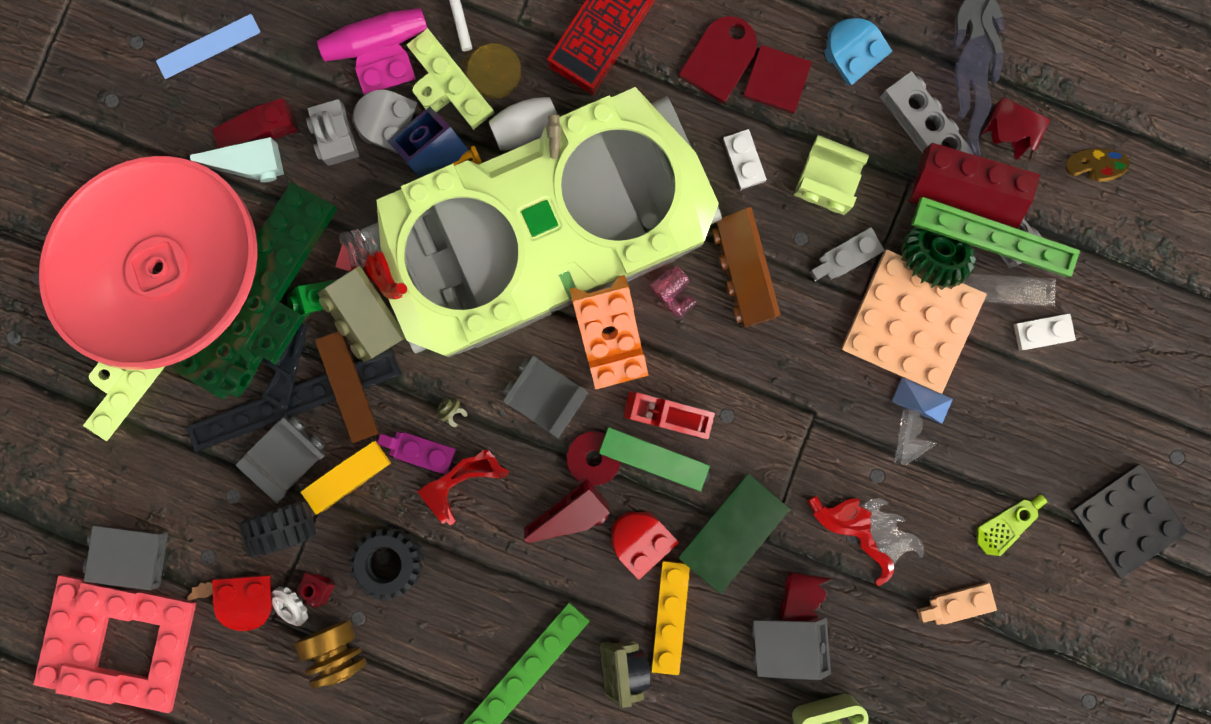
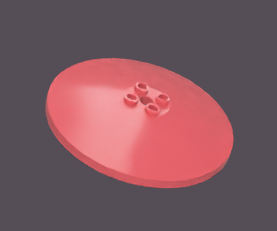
M151 156L115 165L101 172L78 189L59 211L49 229L39 264L40 293L47 316L55 330L72 348L101 364L126 370H147L180 362L198 353L218 338L232 323L246 301L253 283L257 264V239L254 224L246 205L237 192L217 173L194 161L170 156ZM157 263H163L162 271L158 274H153L154 266Z

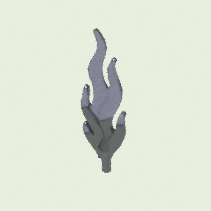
M964 0L955 16V39L953 42V48L961 45L968 23L970 28L968 40L955 67V84L960 103L958 119L962 120L970 109L969 83L971 82L974 90L975 106L968 129V142L973 154L981 156L978 142L979 132L991 109L988 67L992 58L991 81L996 83L1000 78L1003 65V49L998 34L1004 30V20L996 0Z

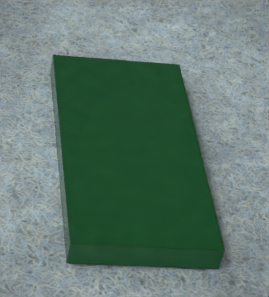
M748 473L677 558L721 594L789 512L790 508Z

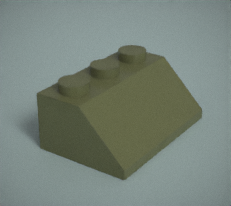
M360 266L317 293L320 297L319 302L322 308L332 314L336 320L335 326L343 336L346 335L352 344L350 348L353 354L358 359H362L363 362L374 358L405 339L400 325Z

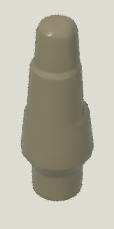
M548 115L546 132L549 138L551 159H558L562 127L559 123V115Z

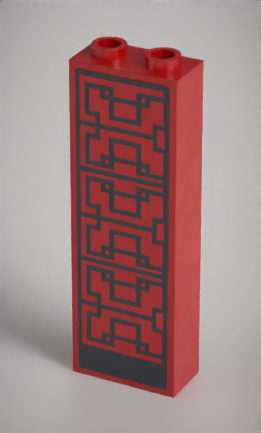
M586 0L548 57V68L593 96L656 0Z

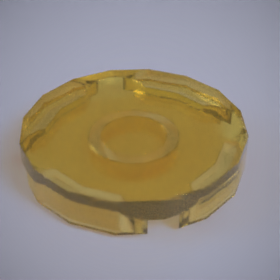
M489 43L479 47L471 55L467 74L470 82L483 96L501 98L509 95L521 79V65L517 55L509 47L502 44Z

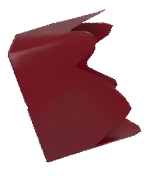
M1003 97L994 106L979 137L986 132L992 131L994 144L1012 142L1016 160L1031 146L1029 162L1033 152L1037 150L1051 119Z
M788 571L779 620L808 621L818 617L813 610L817 609L826 600L827 596L825 590L819 585L833 578Z

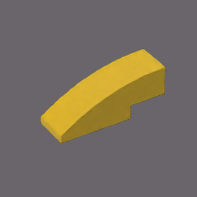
M374 441L301 491V494L317 515L353 492L390 465L391 462L377 442Z

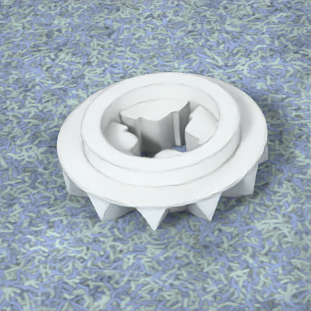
M279 586L271 593L272 605L284 621L295 626H301L308 619L307 608L302 604V600L297 597L296 593H292L289 588Z

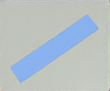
M250 14L158 59L156 62L164 78L167 79L259 34L260 30Z

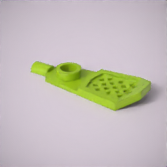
M1041 494L1032 501L1022 500L977 527V544L985 554L1001 556L1038 518V509L1045 505L1047 500ZM1022 510H1025L1028 514L1025 520H1021L1019 516Z

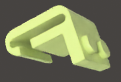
M817 135L798 181L794 196L845 215L854 206L857 198L854 194L862 176L860 173L863 165L867 163L869 155Z
M841 694L796 707L792 713L794 724H842L838 719L845 717L852 724H868L866 710L849 694Z

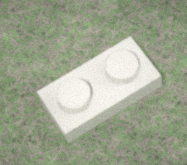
M749 129L723 138L739 189L742 190L765 182L767 179Z
M1070 314L1014 324L1019 351L1076 340Z

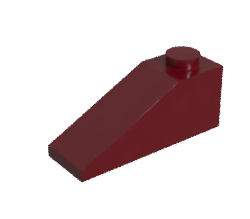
M283 98L256 106L212 129L218 149L269 137L274 140L299 132L292 108Z
M587 479L524 528V540L527 543L589 530L594 525L598 526L610 514L608 502Z

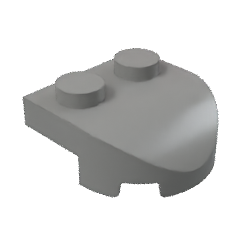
M375 90L363 96L356 103L353 109L352 122L363 141L397 153L388 141L411 122L417 102L389 90Z

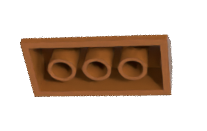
M752 207L723 217L714 223L715 228L711 229L715 245L719 244L722 254L718 255L722 271L726 270L729 278L728 281H725L729 297L733 296L736 307L732 308L736 323H741L742 328L776 319L781 314Z

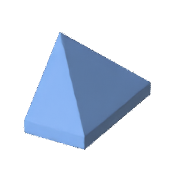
M902 377L891 402L942 424L953 399Z

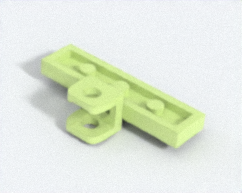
M428 28L407 44L409 50L428 72L427 75L414 85L412 90L425 109L430 106L437 112L451 101L473 130L494 114L490 105Z
M98 363L89 374V379L107 395L83 426L105 441H108L164 367L147 370H126ZM102 370H108L110 376H105Z

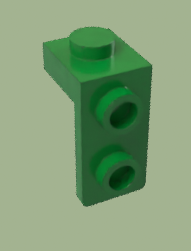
M336 280L296 287L288 293L287 306L305 318L313 312L324 310L319 302L320 297L317 293Z

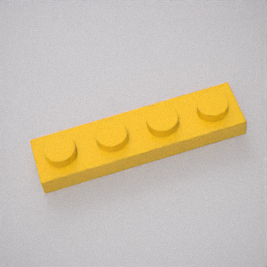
M662 561L652 673L679 675L690 571V568L681 562Z

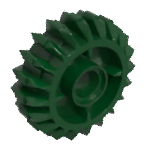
M916 226L904 237L902 248L900 249L902 252L901 260L906 262V269L913 271L912 277L918 276L921 279V283L927 282L931 288L937 285L940 290L946 287L952 289L964 283L973 272L976 258L973 256L975 250L970 248L969 244Z

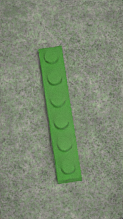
M924 197L919 199L911 223L913 226L1067 278L1072 277L1080 253L1078 249Z
M569 602L463 724H501L590 620Z

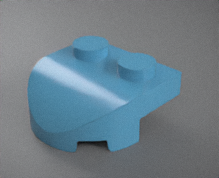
M860 18L844 19L834 24L827 33V48L824 50L828 63L834 64L847 85L854 84L892 52L877 26L868 20Z

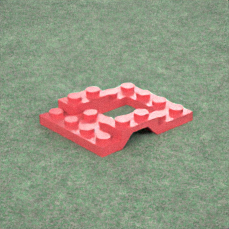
M59 575L33 685L55 689L58 694L106 704L117 702L170 713L174 706L196 602L145 591L120 590L101 586L97 583L84 582L83 578ZM109 617L124 621L136 620L160 625L148 677L98 667Z

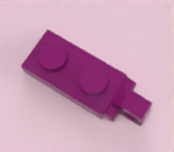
M397 431L395 437L380 434L377 442L378 445L390 448L389 455L395 457V459L445 475L449 473L456 452L455 448L406 432L401 433Z

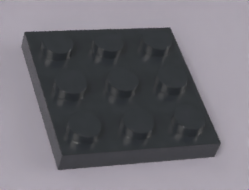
M1141 464L1133 465L1070 509L1115 576L1120 579L1188 533Z

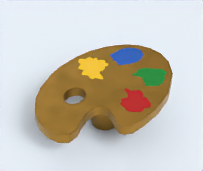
M1087 149L1070 156L1066 162L1065 169L1072 176H1078L1090 171L1089 179L1104 182L1124 175L1129 169L1130 159L1125 154L1111 149Z

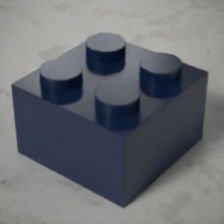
M430 106L388 141L419 178L457 162L468 150L453 129Z

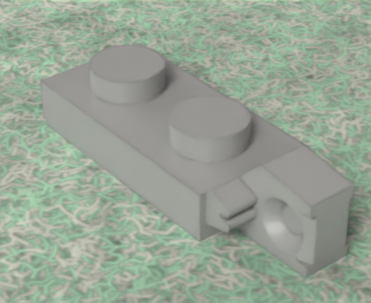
M871 227L825 253L823 257L819 258L822 265L811 270L809 273L814 281L827 274L830 280L851 271L885 250Z

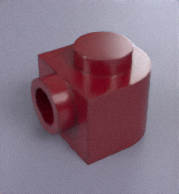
M305 573L296 593L302 596L306 604L318 608L319 605L327 604L336 583L317 573Z

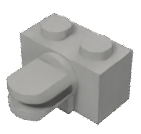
M339 99L307 108L310 117L306 118L310 133H314L317 143L314 144V149L319 160L322 159L330 166L359 157L345 106Z

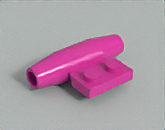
M421 8L392 11L346 25L317 40V44L325 62L357 57L355 70L363 94L366 95L375 90H386L416 80L408 53L399 44L425 31L428 27Z

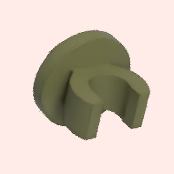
M456 397L446 398L437 409V418L442 422L447 420L455 428L458 424L453 420V416L456 413H461L464 417L468 415L465 409L460 406V401Z

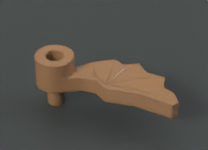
M200 582L198 587L192 588V593L188 595L187 600L210 597L213 594L212 582Z

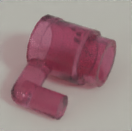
M677 265L671 270L668 269L658 279L649 284L658 298L668 306L676 317L683 316L697 304L691 296L686 298L681 304L675 299L685 289V286L690 283L687 275Z

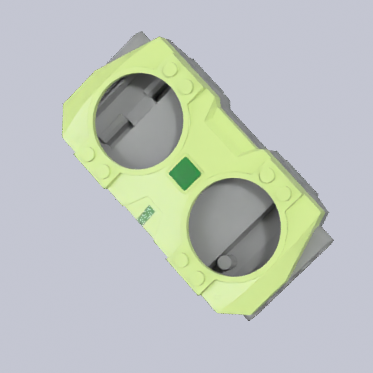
M634 87L613 97L609 95L559 117L562 131L558 159L550 158L549 138L547 137L545 126L541 138L479 165L468 160L455 166L454 164L448 165L401 186L402 189L376 200L378 222L361 229V233L369 252L382 251L395 283H404L407 286V292L402 295V298L396 300L389 299L404 336L415 354L428 349L451 357L475 347H481L573 304L569 289L577 288L587 293L607 289L614 284L619 276L625 275L627 282L674 262L675 259L702 246L710 225L722 219L718 208L719 203L699 158L691 148L672 103L667 96L650 103Z

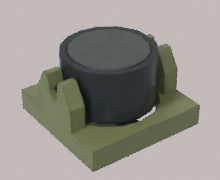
M635 641L620 643L602 642L600 644L605 697L621 708L632 707V703L644 700V693L642 691H647L650 687V670L644 651L639 648L638 643H635Z

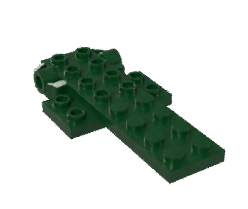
M292 182L289 184L256 236V271L251 289L241 310L218 338L198 353L174 363L172 370L213 395L225 400L227 396L239 397L251 383L263 358L275 365L277 364L305 319L301 314L280 303V300L337 211L333 204Z

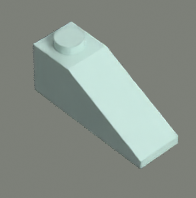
M271 137L190 155L191 161L209 169L260 180V182H271L277 179L276 176L284 175L278 144Z

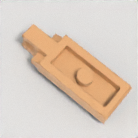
M982 583L934 596V599L929 600L931 606L916 609L919 620L923 623L935 620L937 625H945L997 611L990 583Z

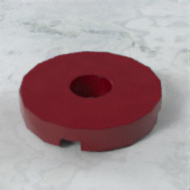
M598 431L586 432L578 436L569 447L567 453L568 468L572 476L580 483L588 479L593 486L603 485L611 481L618 473L621 462L602 455V462L595 467L590 466L586 461V456L590 451H599L604 433Z

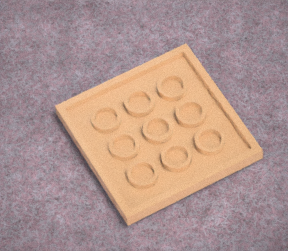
M885 250L840 350L942 394L987 294L963 283L952 289L946 287L940 290L937 285L931 288L929 283H921V279L918 276L912 277L913 271L905 268L906 262L901 260L902 256Z

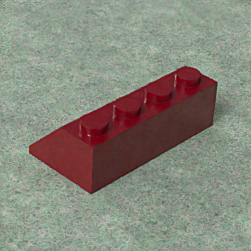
M931 143L923 151L909 202L918 205L919 199L924 197L1018 229L1034 200L1041 174Z

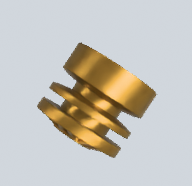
M350 620L322 629L294 643L300 661L310 659L315 661V664L305 670V674L307 676L318 672L320 674L309 681L311 689L342 682L367 665L363 657L353 661L351 659L362 652L361 647L351 649L346 647V644L356 638Z

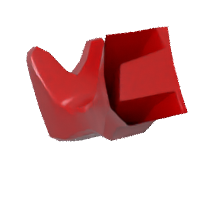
M483 450L475 457L463 459L449 473L436 481L428 483L418 490L417 493L443 524L447 522L451 526L456 520L448 500L450 488L469 478H506L510 471L501 467L490 451Z

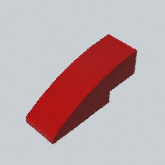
M629 391L623 418L709 439L715 413Z

